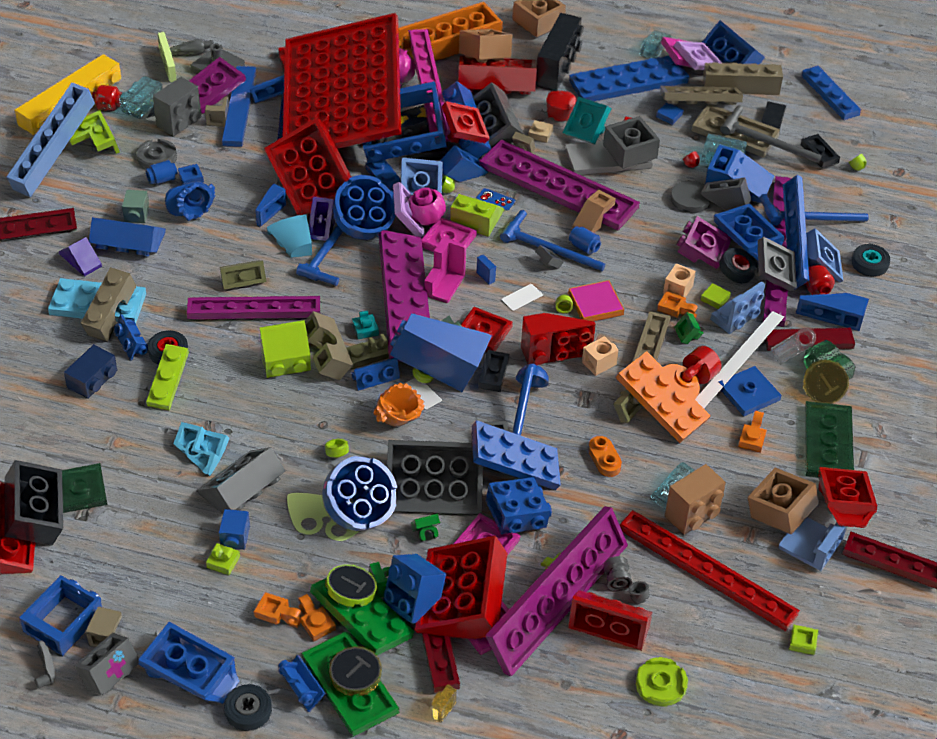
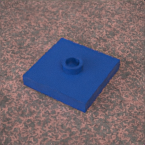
M756 366L734 374L725 385L723 380L718 381L723 386L721 389L722 393L743 416L781 400L782 395Z

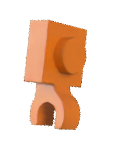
M667 291L657 306V311L674 317H678L679 314L684 316L686 312L692 313L695 319L697 317V314H695L698 309L697 305L686 303L685 297Z
M755 411L751 426L744 424L738 447L761 453L767 432L766 429L761 428L763 412Z
M267 592L264 593L254 610L255 618L276 625L279 624L281 619L295 628H298L301 623V618L298 617L301 610L295 607H288V599Z
M308 594L298 598L301 603L298 607L304 614L301 617V624L313 642L336 630V624L323 606L316 609Z

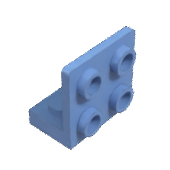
M760 282L744 294L738 295L713 312L710 320L729 334L736 329H741L746 322L755 319L760 314L765 284Z
M807 517L792 535L787 533L778 548L822 571L843 541L847 527L839 526L836 522L835 525L830 524L827 528Z

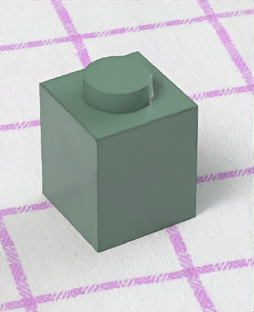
M126 190L122 205L124 222H146L149 210L147 191Z

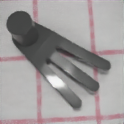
M38 641L39 645L37 647L39 651L37 652L43 663L45 675L35 678L34 681L37 688H41L54 683L55 673L52 657L46 644L43 641Z

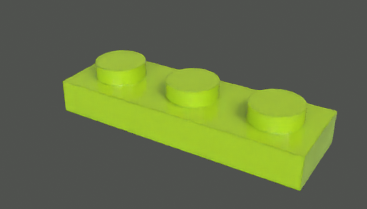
M166 344L146 401L147 406L170 411L189 354L188 348Z

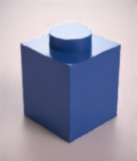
M224 509L219 529L220 545L231 547L232 549L245 550L250 529L249 511Z

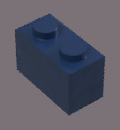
M93 344L64 371L66 387L89 399L118 371L115 355Z

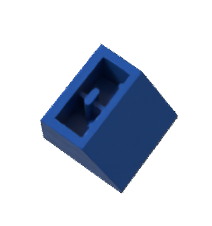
M418 554L393 555L383 601L410 623H416L441 598L446 573Z

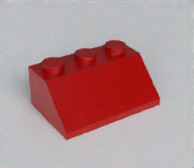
M578 590L572 598L568 628L642 651L650 628L652 612L641 607L621 603L618 600L597 596L592 592Z

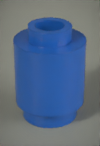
M169 160L150 165L149 168L145 169L150 185H158L175 180V175L178 174L176 165Z
M574 227L569 235V241L572 242V245L588 254L597 252L601 246L600 236L584 227Z

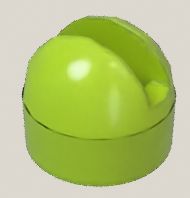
M860 154L848 163L854 170L860 171L866 167L867 162L863 154Z
M445 175L442 178V192L451 193L454 191L455 183L453 179Z
M565 294L558 296L555 302L556 310L562 314L569 313L573 309L571 297Z

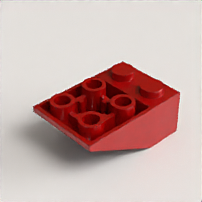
M549 313L523 316L521 349L527 364L541 365L582 357L583 347L594 342L596 323L594 321Z

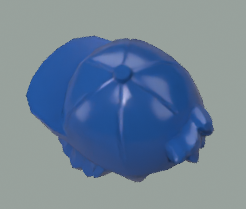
M191 181L171 188L165 196L166 209L174 216H184L187 221L199 218L203 213L209 211L208 209L215 198V186L212 184L208 186L200 181Z

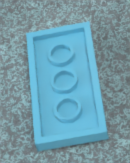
M60 278L48 307L49 315L83 319L102 283ZM136 287L128 304L121 302L118 304L115 311L116 322H118L120 314H123L125 320L130 319L135 323L137 322L146 296V287Z

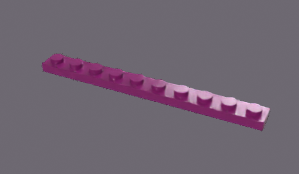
M775 176L772 204L780 211H784L783 184L792 178ZM783 219L779 225L774 227L784 236L782 246L786 248L785 219ZM766 280L763 321L773 311L784 316L777 325L784 327L788 290Z

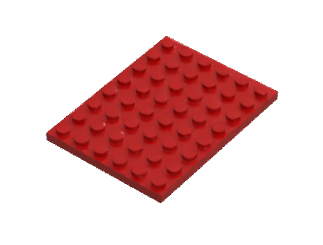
M396 13L285 39L283 137L316 117L325 124L337 149L401 134L399 28Z

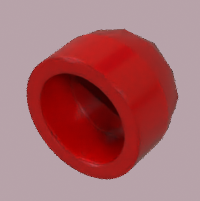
M696 151L682 159L689 168L697 167L700 163V158Z

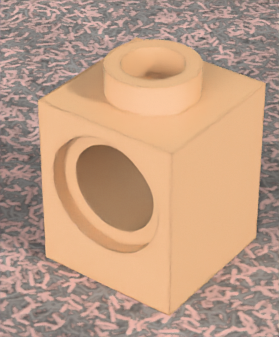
M676 263L665 279L663 294L667 291L686 297L693 287L696 271Z
M604 336L583 347L582 363L597 376L617 365L619 350L614 343H611Z

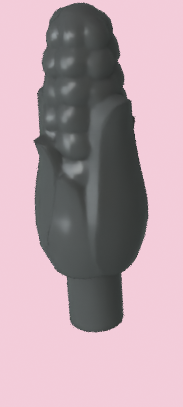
M195 39L183 42V44L170 47V51L174 56L202 54L205 52V49L210 48L213 40L203 41L202 39Z

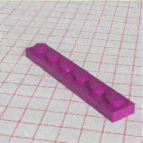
M320 296L188 297L187 319L308 318L313 311L320 313Z

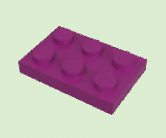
M221 57L217 58L189 80L198 86L201 113H205L206 105L214 106L246 81V77L242 72Z

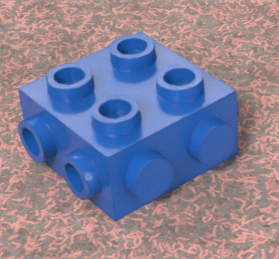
M534 477L494 482L488 485L485 501L501 535L547 528L549 517L552 515V509L550 504L546 502L541 486H538Z

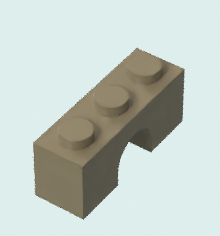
M110 267L81 321V325L88 336L108 342L117 323L115 311L120 302L128 304L137 287L130 273Z
M313 311L305 320L308 343L314 344L320 349L313 357L319 374L341 380L353 366V363L334 318Z

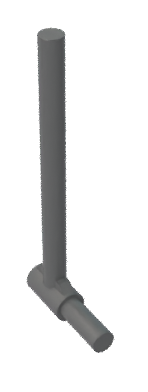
M740 105L736 106L720 128V132L724 135L737 132L817 163L820 162L822 155L739 125L737 119L743 112V107Z

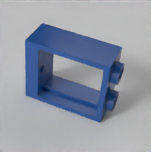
M60 575L19 617L22 630L35 640L43 641L48 648L63 656L86 632L97 607H102L101 598L96 592L87 591L82 588L77 581L69 580ZM66 597L85 610L64 632H61L43 621V619Z

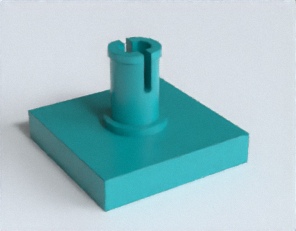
M578 97L562 133L595 145L599 135L605 131V122L612 108Z

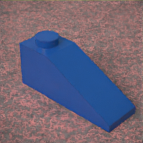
M850 293L802 295L799 298L796 314L860 331L869 299Z

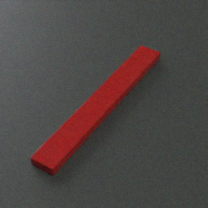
M632 510L619 524L624 534L785 632L799 615L800 610L636 511Z

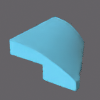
M306 214L289 217L267 227V233L269 235L272 234L276 238L277 244L285 248L286 253L291 258L312 255V242Z
M181 422L173 444L206 475L210 476L218 465L230 438L224 434L205 430L201 426Z

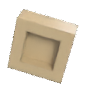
M534 120L528 136L534 138V140L547 143L553 131V125Z

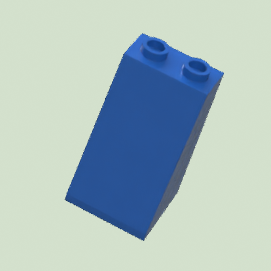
M411 313L407 321L402 320L397 330L398 333H395L390 343L393 346L390 355L463 392L478 368L492 335Z

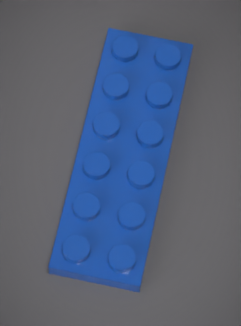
M670 55L569 74V82L578 97L599 101L660 89V86L689 83V76L681 65H676Z

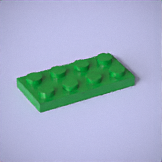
M327 578L311 584L310 593L375 656L413 638L415 631L376 593L373 600L367 605L355 604L354 607L340 604L330 597L328 588L325 585Z
M345 631L301 654L302 660L324 690L326 697L352 737L399 714V707L379 677L372 685L360 690L345 689L332 678L331 664L337 654L345 649L359 648L348 631Z

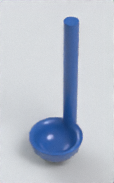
M534 363L525 365L516 375V380L522 386L512 433L520 436L522 434L530 388H543L549 385L547 372Z

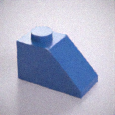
M455 145L440 160L443 162V175L451 179L453 178L458 182L484 176L488 173L487 170L479 166V159Z

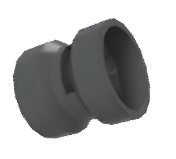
M615 556L604 562V570L606 575H608L606 579L608 588L612 591L628 589L632 584L631 574L628 572V560L625 557Z

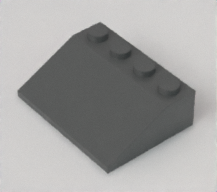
M388 440L387 468L392 473L397 485L396 507L393 512L482 514L483 466L473 462L472 443Z

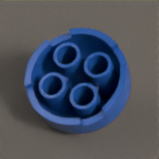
M357 175L349 178L348 181L338 188L332 205L333 216L338 227L348 236L360 240H370L379 237L378 235L383 230L387 231L396 217L394 193L381 183L382 180L369 175Z
M349 457L337 464L328 473L322 490L324 507L331 519L341 527L352 531L370 530L385 522L395 510L396 481L390 470L380 461L374 458Z

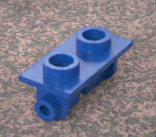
M120 314L118 322L114 327V333L129 359L133 360L135 354L144 355L148 352V344L143 337H140L141 333L136 323L130 319L125 320L123 314Z
M392 358L356 368L354 372H351L353 381L356 380L357 390L400 379L398 360Z
M299 655L292 662L287 660L281 661L278 664V672L285 677L298 696V701L310 712L324 696V690Z

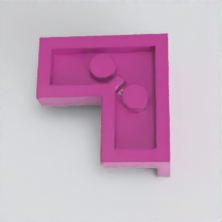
M446 238L441 239L434 250L433 268L424 283V289L427 291L429 298L449 303L465 277V244Z

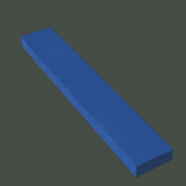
M249 66L236 67L237 70L245 75L246 81L231 93L222 138L223 146L243 147L252 98L249 88L254 86L256 67Z
M796 175L783 184L786 248L795 252L796 284L798 288L809 281L803 177Z

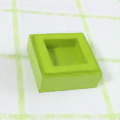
M712 283L701 295L700 301L719 309L730 298L731 292Z
M793 624L789 650L814 655L818 629Z

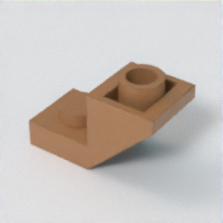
M597 190L586 200L572 228L576 226L584 227L595 233L601 228L603 214L615 205L616 198Z

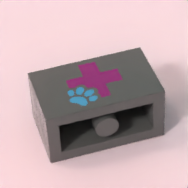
M112 633L77 662L74 667L88 691L104 695L111 691L114 685L123 677L133 671L139 664V657L128 637Z

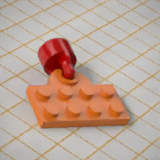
M699 346L683 359V366L669 364L662 367L646 351L620 371L615 378L681 443L711 417L695 399L699 395V384L708 383L720 373L722 366L717 353L707 346Z

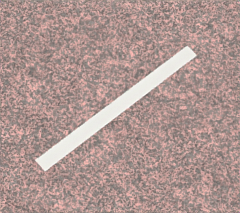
M772 311L725 364L720 373L710 381L695 399L703 408L723 388L718 381L723 380L725 385L784 316Z

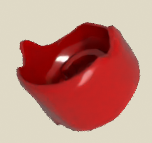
M568 91L550 92L546 98L548 118L552 117L555 121L559 122L567 121L576 103L575 95Z

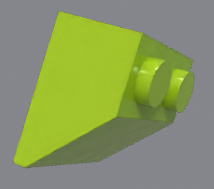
M458 194L451 206L450 221L474 229L478 234L489 237L504 212V208Z
M304 320L259 327L262 361L267 378L311 370V355Z

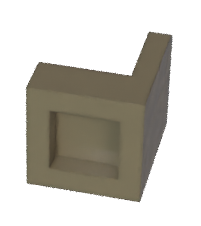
M224 97L222 106L206 105L207 126L225 127L229 108L228 97Z
M97 607L86 629L89 646L96 647L112 633H115L122 618L121 612Z

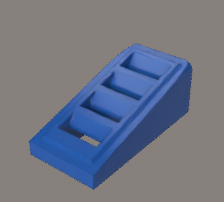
M276 184L269 188L255 210L257 226L261 227L286 206V191L284 188Z

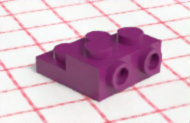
M698 216L693 222L688 221L682 230L685 235L682 234L676 243L679 246L677 252L694 263L701 259L717 269L720 266V259L724 252L727 251L732 238Z

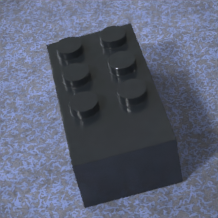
M560 12L537 56L536 87L558 91L565 75L569 74L571 70V63H575L577 52H580L582 48V41H580L584 26L581 25L582 17Z

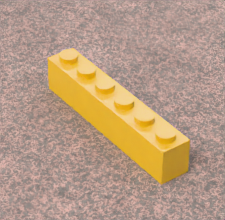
M104 54L97 57L16 108L17 125L35 135L72 82L88 88L92 95L99 85L111 86L122 79L119 63Z

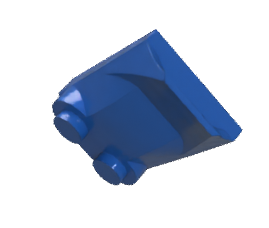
M750 203L714 215V222L718 225L717 228L731 237L757 261V240L763 236L781 246L783 245L784 236Z
M171 622L167 623L138 659L139 666L145 668L146 673L150 677L163 678L204 700L224 704L227 695L236 688L240 681L235 669V657Z

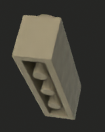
M705 63L702 86L737 87L742 94L780 95L783 81L782 67L775 64Z

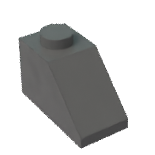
M745 177L708 182L701 192L702 196L726 211L749 204L751 201Z

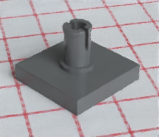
M213 43L210 45V50L190 64L191 71L198 74L219 57L235 68L237 66H245V60L223 50L221 44Z
M764 236L757 240L759 268L754 271L756 279L759 281L766 279L789 291L796 289L795 252Z

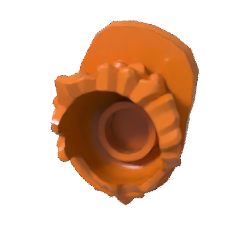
M399 382L397 385L390 386L380 395L373 414L376 416L377 422H384L387 425L399 427L420 417L425 407L424 401L420 399L421 395L417 394V390H412V387L407 383L402 384Z

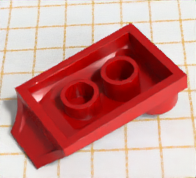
M819 467L818 490L824 496L827 507L838 525L865 528L872 516L877 512L878 507L867 471Z

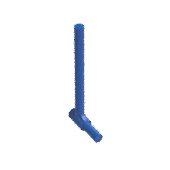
M767 194L760 195L759 199L765 208L764 211L770 223L774 226L779 225L785 219L784 211L777 209L771 203ZM805 212V220L867 222L869 219L868 213Z
M524 210L519 211L513 221L509 222L500 235V239L505 243L518 239L537 247L541 245L550 249L555 254L603 271L605 268V263L521 232L519 225L527 216Z
M338 225L310 264L300 263L298 265L297 275L315 281L320 280L335 286L338 285V277L323 273L318 267L343 233Z

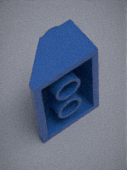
M721 20L718 21L702 41L722 63L760 64L765 59V56Z
M92 217L89 243L96 244L95 248L108 250V246L116 247L118 252L129 253V249L137 250L136 254L149 256L150 252L157 253L166 228Z

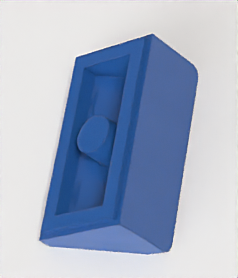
M284 75L250 87L249 89L255 104L283 94Z

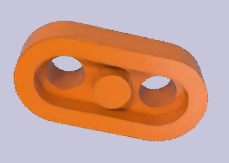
M604 436L593 437L589 442L588 452L599 473L606 477L618 475L621 471L622 461L612 442Z

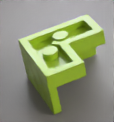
M100 110L87 115L69 140L71 145H74L91 137L98 152L112 146L116 154L120 153L116 140Z

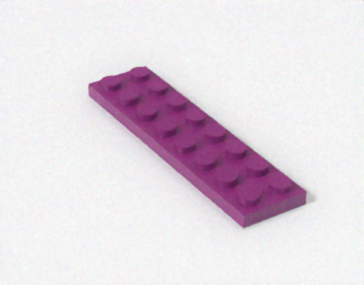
M500 140L479 161V166L578 213H580L586 200L597 190L616 198L615 205L603 214L602 224L617 231L639 209V201L504 140Z
M383 230L378 236L389 359H392L394 357L390 353L393 346L390 343L395 333H398L397 330L402 320L407 321L411 313L430 318L428 295L424 289L426 277L421 237Z
M604 506L485 635L504 674L513 676L569 613L573 595L578 590L587 592L605 572L604 562L609 558L619 556L628 546L612 507Z

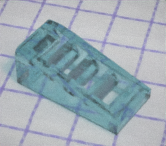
M655 30L641 42L640 56L650 59L658 58L665 49L661 44L662 38H671L672 35Z
M681 462L654 491L650 499L666 510L668 499L662 494L664 493L668 496L671 485L695 470L686 463Z

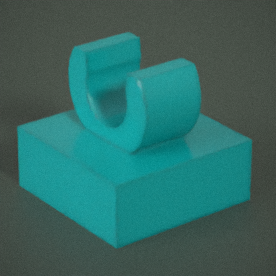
M368 310L359 312V317L352 318V326L358 340L379 336V328L374 315H368Z

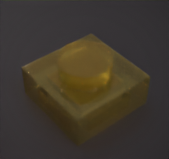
M447 685L442 693L439 691L434 696L431 704L433 706L434 719L441 723L456 704L457 689Z

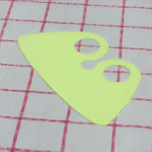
M290 493L287 495L289 514L296 530L307 535L319 532L323 526V517H330L324 507L322 495L309 493ZM306 518H313L316 520L317 526L312 530H306L301 526V522ZM332 519L325 528L326 535L335 541L347 540L359 532L347 529L343 536H335L332 534L331 528L337 523Z

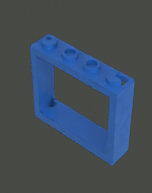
M435 81L400 88V107L402 109L433 102L438 131L371 145V141L363 143V150L367 163L447 147Z

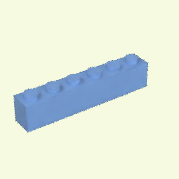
M73 82L67 88L7 175V179L14 191L28 197L33 195L94 105V100L88 88Z

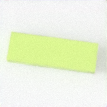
M160 32L157 34L159 50L168 80L171 83L177 79L175 64L165 32Z

